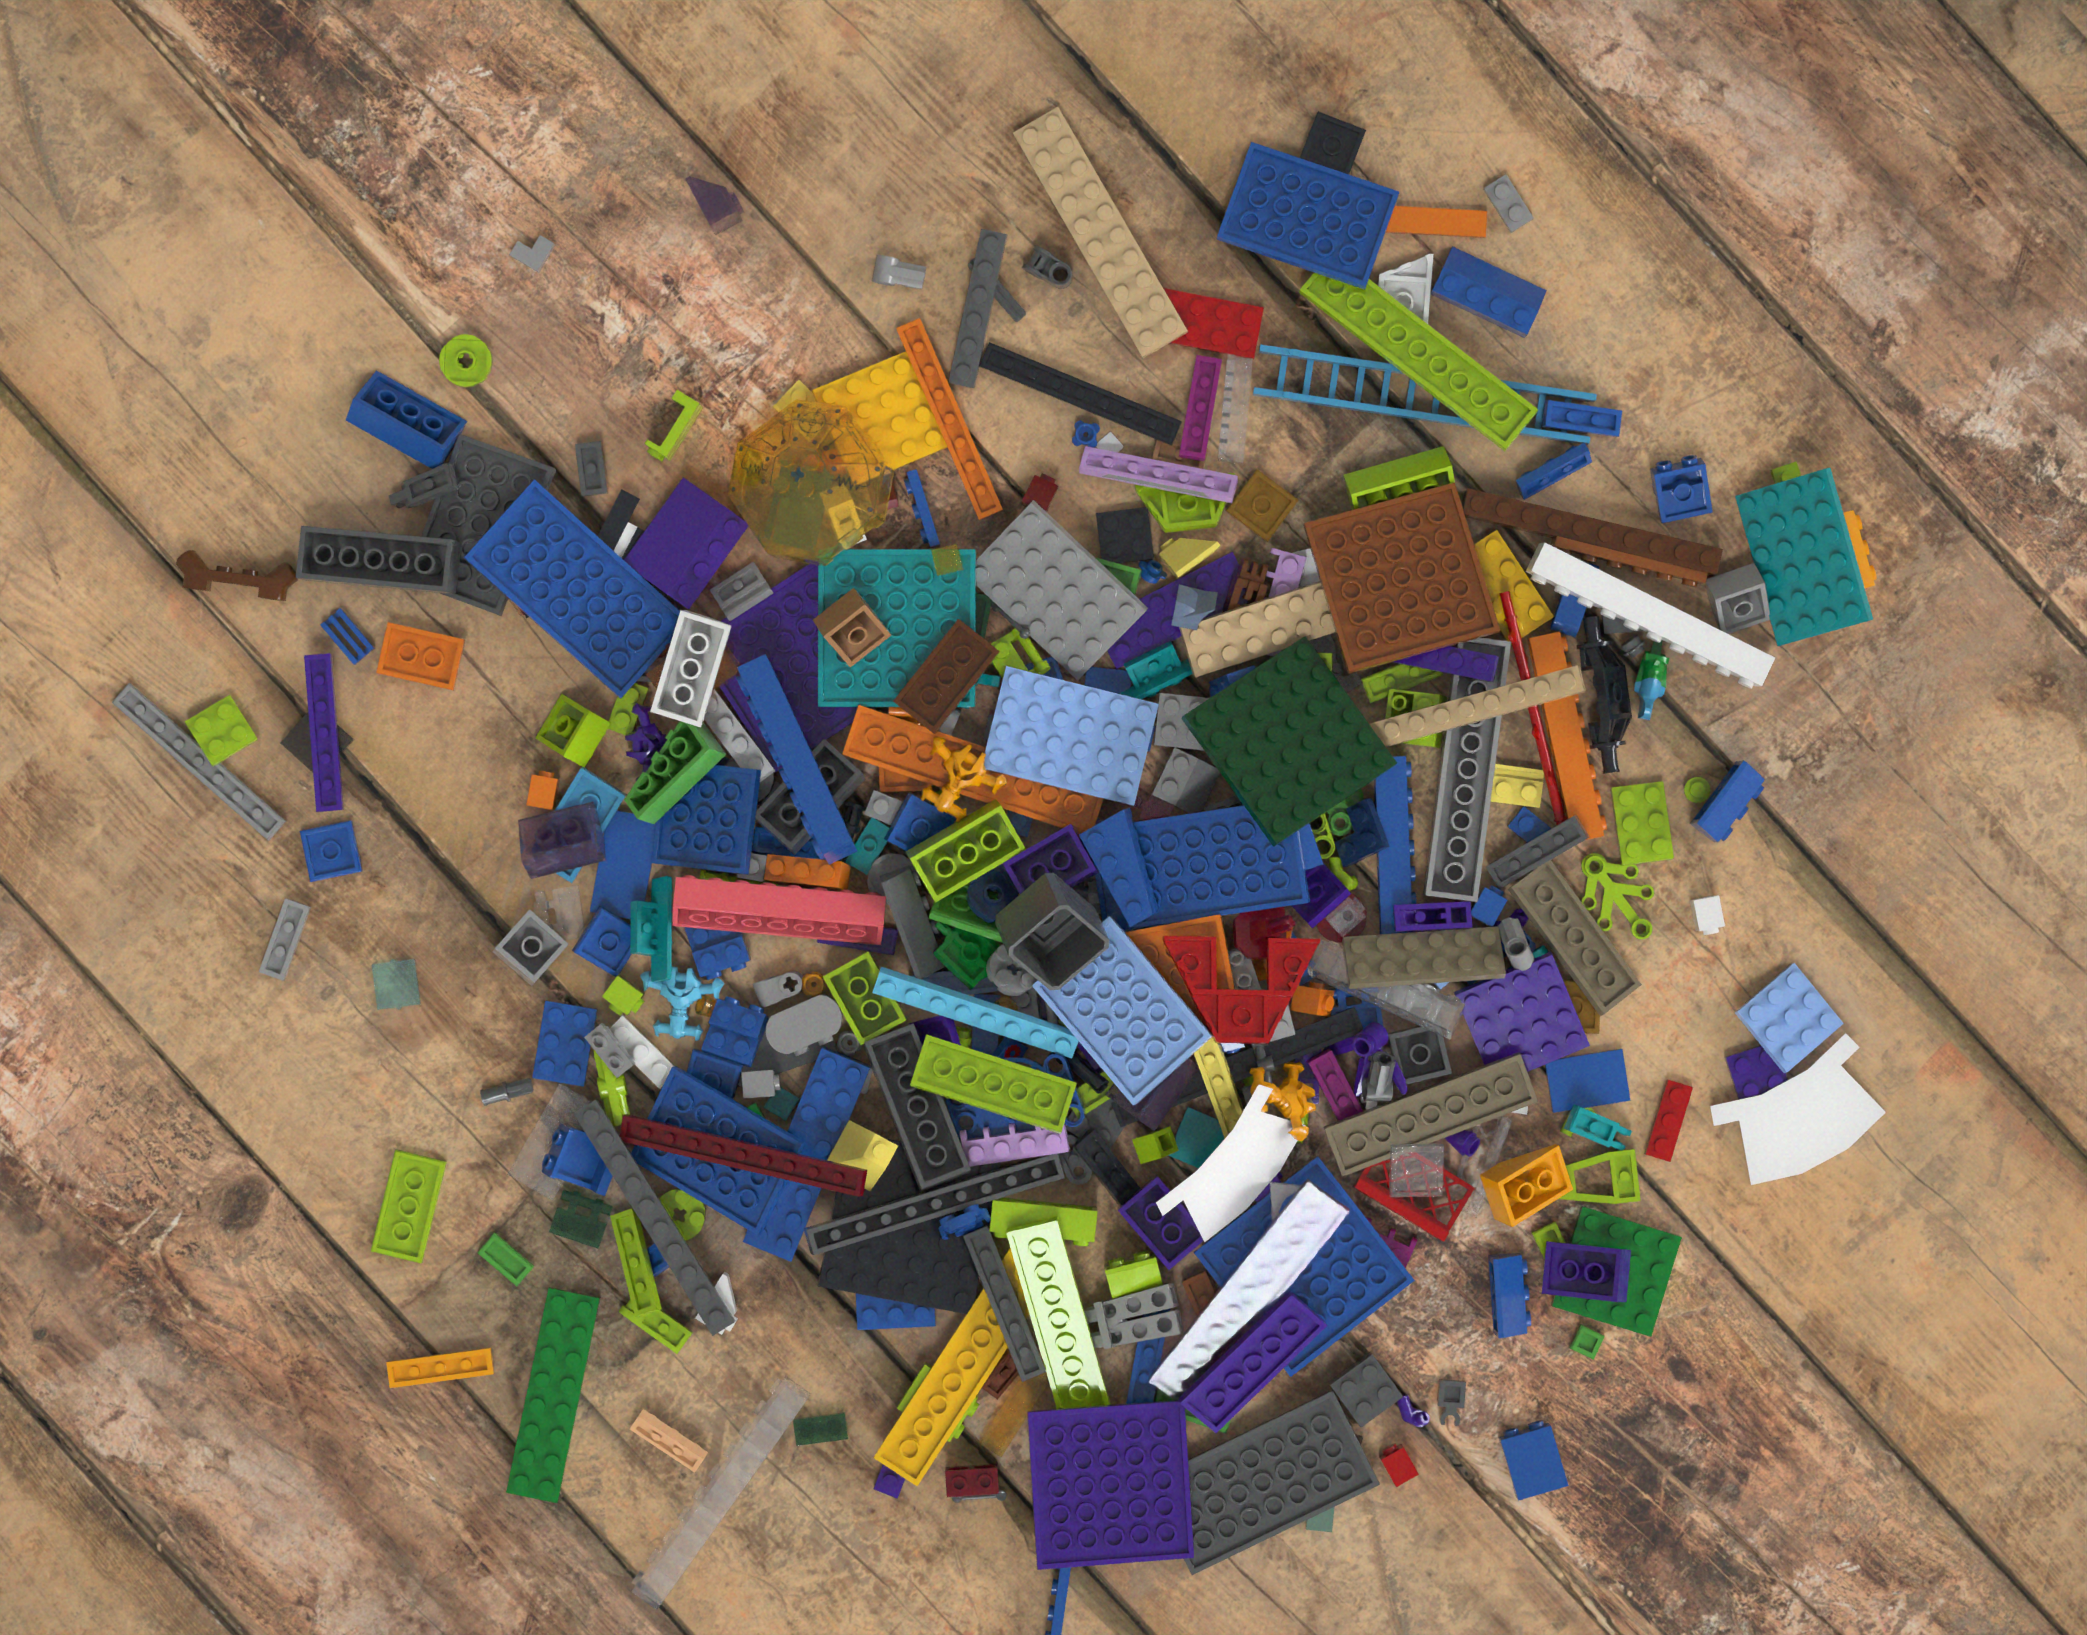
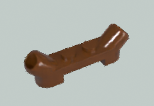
M195 550L186 551L177 558L176 565L184 574L182 588L210 592L213 581L258 587L259 598L286 601L287 588L298 581L296 571L286 562L280 564L265 577L258 576V571L243 569L242 574L232 573L231 567L217 566L216 570H209Z

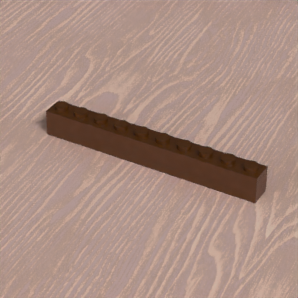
M1469 488L1465 491L1462 503L1466 518L1550 538L1559 536L1706 572L1709 576L1717 575L1723 552L1721 548Z

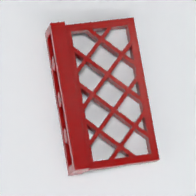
M1414 1150L1407 1152L1410 1155L1402 1156L1401 1154L1397 1158L1385 1160L1363 1169L1359 1178H1357L1352 1186L1353 1188L1443 1242L1475 1189L1472 1185ZM1415 1157L1419 1160L1421 1171L1407 1174L1403 1159ZM1400 1160L1403 1175L1389 1178L1385 1163ZM1423 1163L1430 1166L1431 1168L1425 1170ZM1382 1164L1385 1180L1375 1182L1367 1177L1371 1167ZM1436 1170L1441 1173L1443 1185L1429 1188L1426 1173ZM1422 1174L1426 1189L1411 1192L1408 1177ZM1446 1177L1453 1180L1454 1182L1447 1183ZM1404 1178L1408 1193L1402 1195L1394 1194L1390 1181ZM1387 1183L1388 1189L1381 1186L1380 1184ZM1459 1184L1467 1189L1462 1199L1451 1201L1448 1186ZM1444 1187L1448 1202L1434 1206L1430 1191ZM1427 1192L1430 1207L1417 1208L1414 1205L1412 1195ZM1409 1196L1410 1203L1404 1200L1403 1197ZM1459 1203L1454 1211L1452 1204ZM1449 1205L1451 1217L1445 1225L1437 1220L1435 1209ZM1431 1210L1432 1216H1430L1424 1211Z

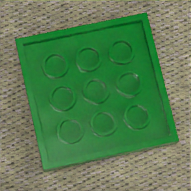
M1581 1206L1570 1244L1631 1250L1627 1302H1611L1554 1295L1551 1306L1651 1337L1682 1237Z

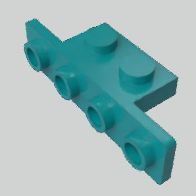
M1169 641L1123 664L1133 686L1119 694L1137 699L1155 696L1159 690L1167 686L1177 685L1183 678L1193 674L1189 659L1187 658L1180 662L1172 643Z
M671 876L652 879L651 902L638 900L631 902L630 954L651 956L652 982L671 979L673 917Z

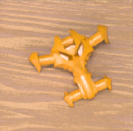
M943 737L933 738V747L929 754L933 755L937 752L945 760L943 765L948 771L947 774L950 781L942 787L941 795L931 790V786H928L922 790L920 799L924 801L926 798L935 804L934 806L937 807L938 811L942 813L948 812L957 818L955 822H960L967 816V808L962 809L954 804V801L960 797L961 788L964 789L966 786L980 787L982 783L993 787L992 793L995 795L999 788L1007 784V781L1003 774L997 776V778L986 774L987 769L984 765L986 754L982 752L979 758L971 754L970 750L973 747L971 744H968L962 750L951 752L943 745L945 743Z
M1300 1061L1297 1063H1285L1283 1070L1288 1074V1077L1282 1081L1279 1087H1276L1274 1083L1264 1081L1265 1070L1263 1067L1251 1068L1249 1072L1253 1075V1083L1250 1088L1251 1095H1253L1258 1085L1273 1089L1261 1112H1268V1105L1266 1103H1273L1285 1118H1290L1292 1130L1288 1133L1294 1139L1303 1141L1309 1134V1127L1302 1126L1301 1119L1306 1114L1316 1110V1104L1307 1102V1099L1315 1096V1090L1298 1081L1299 1073L1305 1070L1304 1065Z

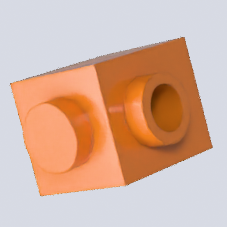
M1310 982L1309 986L1298 985L1292 997L1290 1011L1330 1017L1331 1010L1334 1007V991L1325 989V984Z

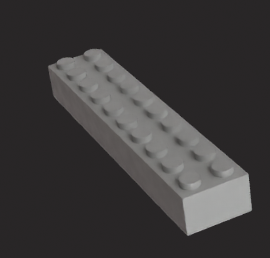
M1477 638L1455 644V648L1495 655L1499 659L1494 682L1451 674L1448 701L1505 686L1511 642ZM1502 715L1444 731L1423 895L1478 902Z

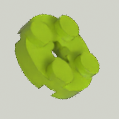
M462 334L455 336L444 345L440 352L439 365L441 371L449 381L459 387H474L479 383H483L492 369V354L488 346L473 335ZM464 354H469V358L473 359V363L469 364L468 368H464L463 364L459 363V359L464 358Z
M672 1189L659 1198L685 1241L693 1238L700 1232L706 1215L704 1203L680 1189ZM675 1208H678L680 1211L684 1209L687 1212L684 1215L685 1221L681 1222L679 1219L676 1221L673 1219Z

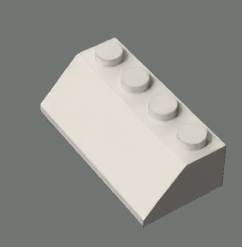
M680 610L650 712L694 726H702L731 625L688 610Z

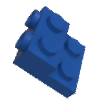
M1688 455L1681 458L1682 462L1672 464L1668 460L1656 463L1655 468L1650 469L1661 523L1713 513L1706 465L1702 458H1697L1696 455Z
M684 928L699 976H706L707 981L722 976L721 970L731 967L732 972L746 968L745 962L751 960L742 932Z
M726 996L724 1000L717 999L708 1022L710 1027L701 1050L751 1068L769 1018L766 1014H763L764 1009L756 1005L750 1004L749 1008L739 1006L740 1001Z

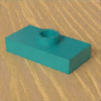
M871 817L855 844L857 852L849 855L846 863L868 875L872 864L877 860L888 842L884 838L889 827Z

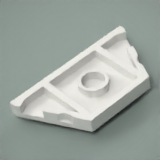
M1427 254L1425 257L1379 274L1378 285L1427 324L1433 254Z

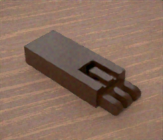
M1241 560L1237 575H1233L1222 612L1244 606L1238 604L1242 588H1247L1245 594H1243V598L1248 600L1247 604L1264 599L1268 585L1264 583L1268 565L1261 564L1259 572L1256 573L1258 562L1252 561L1248 571L1249 560Z

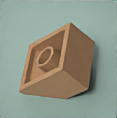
M855 588L851 589L813 619L823 637L849 667H852L891 636L890 632Z

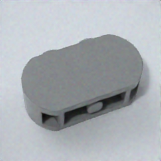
M820 994L773 1014L766 1025V1037L769 1044L776 1051L783 1054L794 1052L795 1056L809 1051L808 1046L815 1042H818L819 1046L833 1041L832 1035L836 1034L842 1025L843 1013L834 998Z

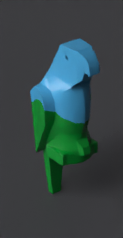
M1663 640L1660 643L1653 641L1650 651L1645 650L1634 687V692L1638 693L1640 699L1639 719L1650 721L1653 703L1658 697L1664 695L1666 689L1669 658L1665 654H1661Z

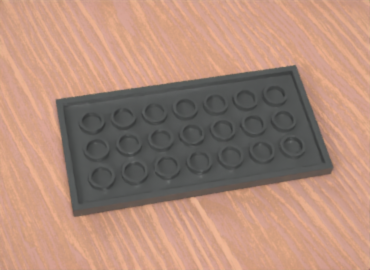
M1330 1390L1188 1459L1194 1558H1186L1184 1561L1191 1575H1194L1380 1485L1334 1390Z

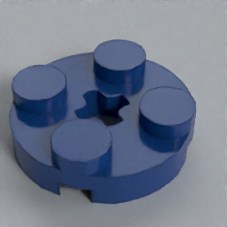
M976 1204L965 1208L962 1215L957 1217L949 1215L939 1220L941 1226L938 1228L942 1239H950L948 1234L954 1232L956 1237H959L984 1226L982 1220L991 1221L988 1210L986 1208H979V1205Z

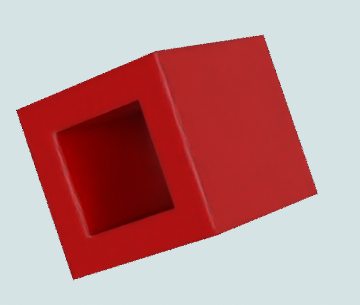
M1394 1443L1382 1450L1383 1454L1379 1458L1396 1487L1419 1475L1402 1444L1397 1446Z

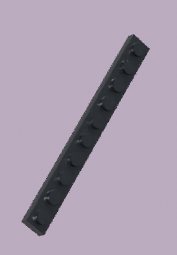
M1353 1007L1295 1030V1035L1271 1041L1267 1046H1264L1266 1057L1272 1056L1274 1067L1352 1037L1358 1034L1363 1027L1357 1011ZM1253 1047L1225 1058L1234 1083L1253 1076L1249 1073L1250 1069L1258 1067ZM1198 1068L1160 1083L1136 1105H1132L1126 1097L1112 1102L1111 1105L1121 1128L1205 1095L1208 1091Z

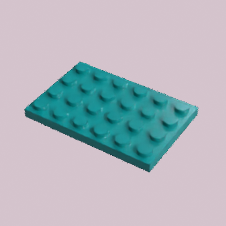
M1825 468L1735 496L1753 561L1765 582L1770 610L1769 618L1777 646L1874 620L1831 468Z

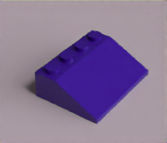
M683 477L627 554L624 561L639 575L689 610L750 524Z

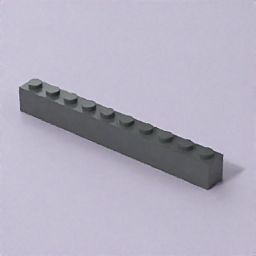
M1058 1153L1038 1156L803 1229L810 1253L817 1255L960 1211L972 1205H979L1064 1179L1065 1176Z

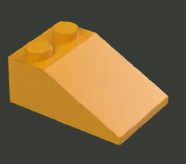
M1557 1144L1500 1162L1480 1174L1494 1219L1510 1227H1514L1573 1190L1560 1147Z

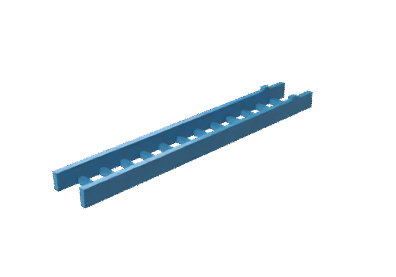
M1260 344L1259 353L1281 356L1277 389L1271 390L1254 387L1253 396L1474 428L1458 415L1453 417L1438 414L1440 401L1433 397L1431 413L1413 411L1412 406L1416 383L1411 379L1409 380L1405 409L1386 407L1391 373L1404 374L1390 363ZM1288 357L1307 360L1302 394L1283 391ZM1314 361L1333 364L1328 398L1309 395ZM1339 365L1359 368L1354 402L1335 399ZM1365 369L1384 371L1379 405L1360 403ZM1501 380L1519 395L1520 392L1539 394L1538 412L1536 413L1534 428L1525 427L1519 435L1578 444L1585 443L1586 445L1590 443L1591 437L1569 434L1567 430L1560 429V432L1541 430L1546 395L1565 398L1564 402L1571 403L1572 399L1595 402L1597 394Z

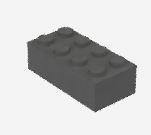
M823 739L812 753L837 808H839L863 783L865 777L857 767L828 741ZM783 782L756 811L755 820L795 855L812 836H809L800 818L805 815L804 812H798L789 794L793 792V788L788 790Z

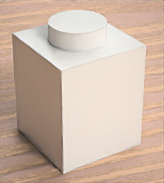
M1719 895L1690 900L1696 931H1703V935L1718 933V928L1725 926Z

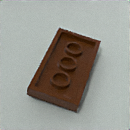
M958 619L893 702L932 733L936 734L1000 651Z

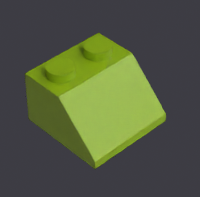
M561 693L535 739L585 768L611 723Z

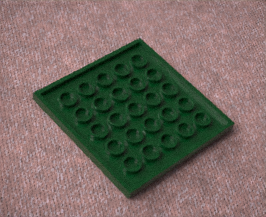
M1306 636L1181 718L1273 847L1397 764L1396 760Z

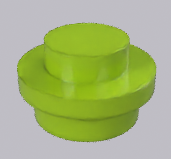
M1693 777L1686 782L1684 794L1693 803L1704 802L1710 795V785L1701 777Z

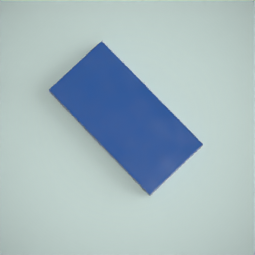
M622 811L615 813L604 831L590 912L596 913L598 908L602 907L617 917L631 919V902L637 900L646 901L652 868L651 859L656 823L651 824L639 820L633 813Z

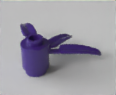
M1373 1022L1355 1036L1329 1045L1323 1050L1324 1052L1330 1048L1334 1056L1354 1050L1359 1056H1362L1359 1059L1354 1084L1355 1097L1362 1094L1363 1079L1368 1077L1371 1061L1368 1060L1369 1056L1374 1055L1377 1051L1384 1052L1382 1047L1388 1042V1032L1381 1024ZM1396 1062L1392 1079L1400 1092L1405 1095L1408 1089L1406 1080Z

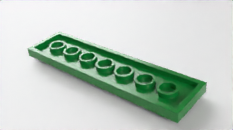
M552 1287L548 1288L506 1493L558 1503L601 1297Z

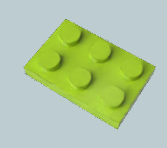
M1663 781L1612 787L1610 791L1621 866L1673 860L1674 854Z

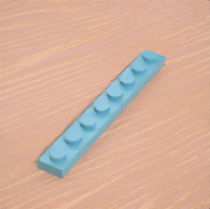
M884 967L880 968L872 993L1071 1059L1078 1044L1076 1037L1066 1027Z

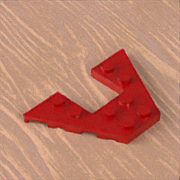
M1162 937L1208 1030L1213 1035L1214 1042L1237 1044H1268L1290 999L1293 997L1301 981L1303 973L1307 969L1320 943V939L1267 938V990L1217 989L1216 937Z

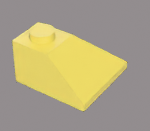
M1171 538L1160 546L1162 552L1159 553V557L1176 580H1178L1217 551L1221 545L1217 541L1179 538L1174 541Z
M848 1120L827 1160L867 1169L864 1189L871 1191L887 1168L898 1145Z

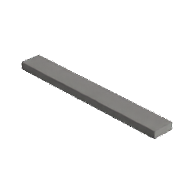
M128 683L112 701L117 708L268 841L287 822L222 763L212 767L197 741L131 683Z

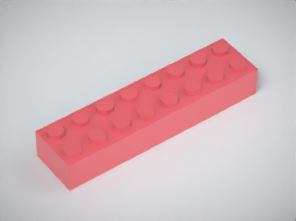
M685 875L676 877L672 926L881 945L886 896H881L875 892L856 894L851 890L834 892L821 887L802 889V887L797 885H789L787 887L776 886L773 883H761L758 885L750 884L744 880H737L735 882H726L720 878L704 880L697 879L695 876Z

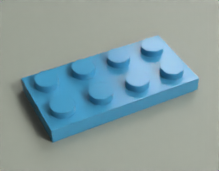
M581 767L527 856L570 883H573L627 794L586 768Z

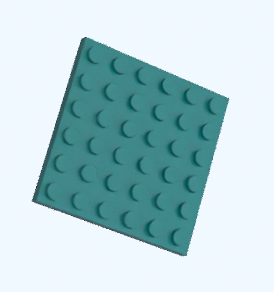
M819 549L818 615L851 589L855 588L887 628L891 636L852 667H849L818 629V707H858V705L864 707H900L893 702L894 699L958 619L976 632L975 549ZM976 683L957 707H976Z

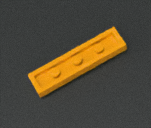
M491 1347L386 1362L390 1388L492 1375L495 1373Z

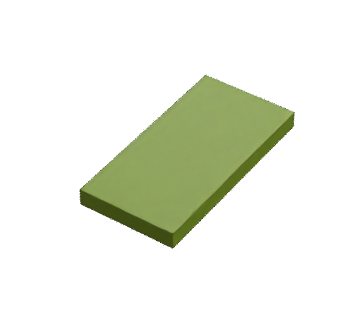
M398 1149L395 1150L371 1252L423 1263L447 1161Z

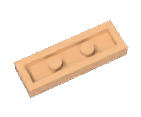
M644 1409L630 1428L631 1431L694 1473L708 1454L697 1443H693L676 1429L669 1427L655 1415L648 1413Z

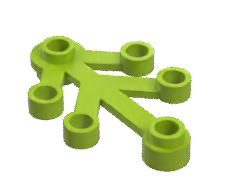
M1598 853L1586 855L1581 862V870L1587 876L1585 895L1580 901L1584 905L1586 898L1590 897L1593 900L1591 907L1585 906L1587 910H1593L1597 905V900L1594 897L1597 881L1604 888L1601 913L1596 923L1600 927L1601 919L1605 918L1608 920L1609 925L1607 928H1601L1602 931L1611 929L1613 924L1611 913L1614 901L1631 924V934L1637 939L1648 938L1652 933L1651 923L1646 919H1640L1622 894L1639 896L1642 900H1650L1654 896L1653 887L1646 884L1635 886L1612 882L1607 873L1621 874L1627 879H1634L1639 874L1638 867L1635 864L1621 866L1619 864L1607 863L1606 859ZM1592 861H1596L1599 865L1596 871H1592L1589 868ZM1629 866L1635 869V874L1631 877L1626 874V869ZM1645 887L1649 888L1651 892L1648 897H1643L1641 894L1642 889ZM1638 924L1645 926L1644 933H1637L1636 927Z

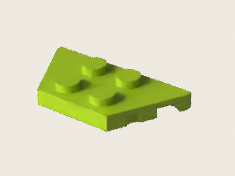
M1135 484L1136 493L1164 533L1217 527L1226 504L1223 501Z

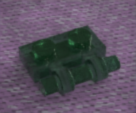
M563 1190L560 1200L569 1202L567 1210L557 1207L549 1233L599 1249L608 1223L599 1221L598 1218L600 1213L610 1216L613 1206L605 1204L604 1200L599 1198L593 1200L581 1196L582 1193L575 1190L573 1193ZM581 1206L592 1210L590 1217L575 1213L577 1207Z

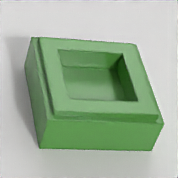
M1580 1324L1569 1348L1594 1360L1605 1336Z

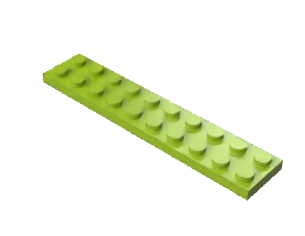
M1313 273L1299 291L1301 295L1503 451L1508 449L1538 412L1535 406L1370 279L1364 290Z

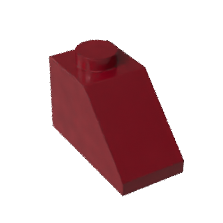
M1043 473L1040 477L1034 475L1022 499V505L1027 507L1034 500L1047 512L1059 487L1054 484L1056 479Z

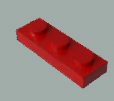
M1666 1080L1645 1149V1155L1671 1162L1693 1087Z

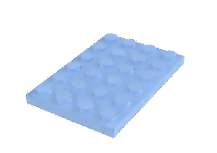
M1006 666L985 749V768L989 771L1134 806L1159 704Z
M1109 916L1102 922L1109 938V948L1059 990H1049L1039 981H1036L1032 986L1131 1104L1136 1105L1212 1038L1213 1035L1112 916Z

